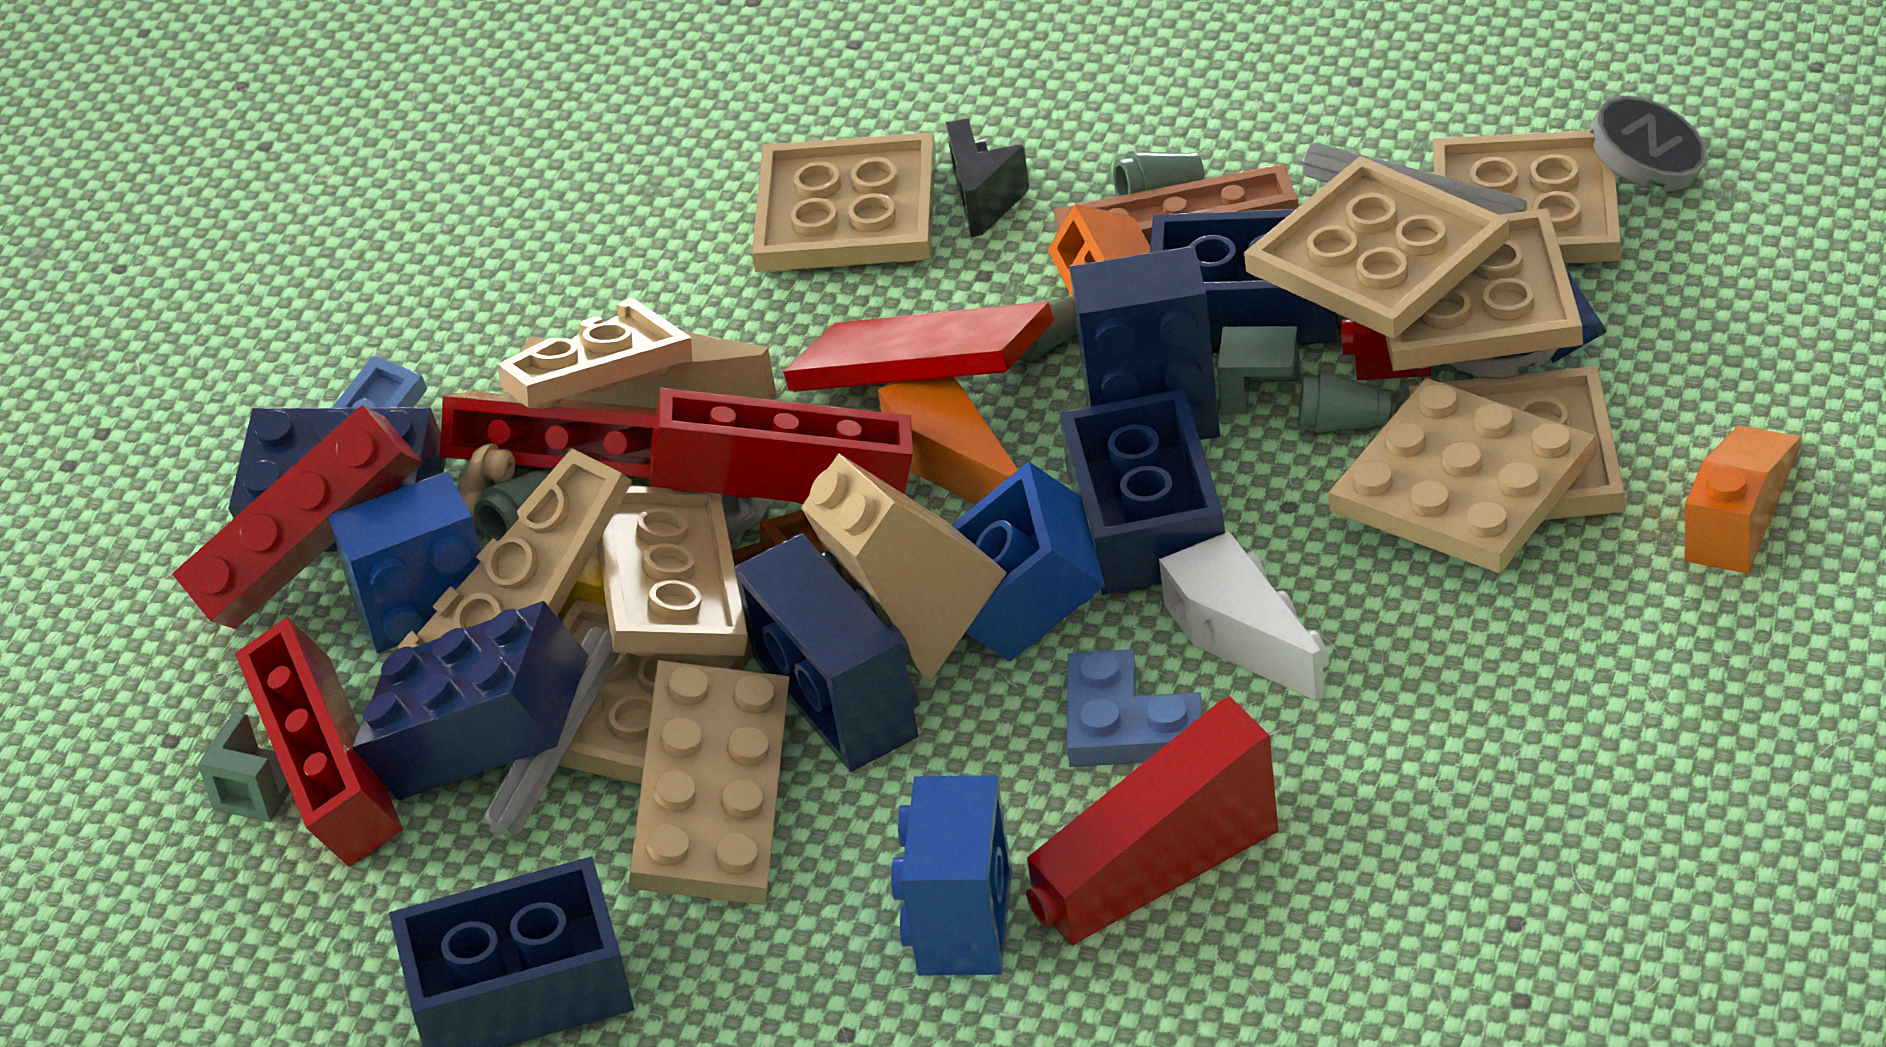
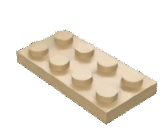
M629 486L597 544L613 652L631 653L637 656H652L655 654H689L703 658H717L722 655L745 656L748 634L734 570L721 494L697 491L679 492L669 488Z
M662 660L657 661L628 889L765 905L789 676Z

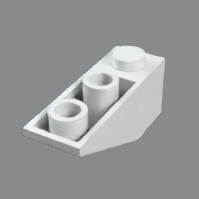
M1226 532L1159 559L1164 607L1193 646L1315 701L1325 698L1323 669L1329 666L1326 647L1315 630L1307 632L1300 623L1294 605L1287 593L1283 590L1276 592L1271 586L1260 559L1253 551L1246 553L1230 532Z

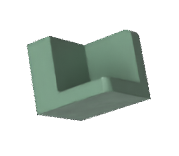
M1297 326L1222 328L1217 366L1222 414H1247L1251 381L1299 380L1300 357Z
M233 712L198 763L213 810L271 822L291 790L275 751L258 748L248 715Z

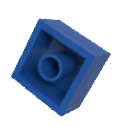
M1029 461L952 524L953 527L1007 572L965 633L1008 661H1012L1030 645L1039 641L1050 629L1079 606L1087 603L1094 594L1105 586L1081 496Z
M448 471L327 515L354 608L376 653L398 646L410 631L418 634L437 612L432 606L450 586L457 589L481 562L476 558L481 549L472 515Z
M998 775L914 776L911 804L900 805L898 812V838L900 847H905L904 857H894L891 866L893 899L904 900L905 902L900 912L901 944L903 947H913L918 975H1002L1012 865Z

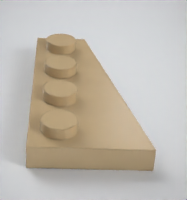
M571 449L517 510L519 519L498 541L492 538L476 556L481 561L457 589L450 586L432 606L437 610L418 634L410 631L396 648L400 649L406 646L413 648L441 638L452 629H466L491 620L505 610H519L541 601H545L557 616L631 485L632 480L623 473Z

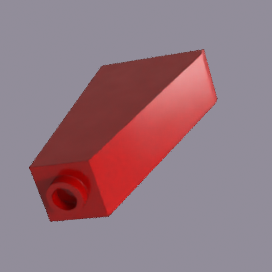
M1230 696L1215 704L1027 857L1031 888L1026 891V897L1037 920L1045 927L1053 925L1069 944L1073 946L1278 832L1270 735Z

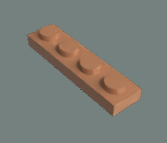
M1279 164L1081 203L1080 205L1134 217L1151 247L1153 214L1297 209L1298 201L1285 165ZM1074 205L1053 209L1057 233Z

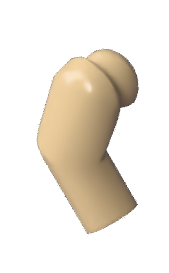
M487 444L475 450L458 487V491L472 515L476 530L478 524L474 509L476 503L481 500L483 491L492 487L494 482L503 483L508 481L515 470L516 463L513 454L508 450L499 449L496 444Z

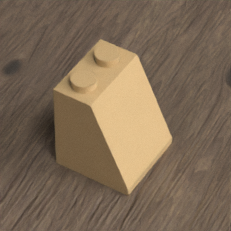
M838 454L830 467L816 478L811 487L810 495L801 508L825 551L830 552L837 561L844 580L852 589L860 587L866 592L875 608L877 617L886 627L894 624L901 631L911 654V659L907 662L919 674L931 681L1007 572L950 523L846 457Z

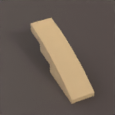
M682 331L691 337L693 360L670 366L669 371L661 375H639L616 382V385L607 391H585L562 398V400L657 408L660 388L767 400L774 398L776 388L768 347ZM530 336L520 350V353L547 339Z

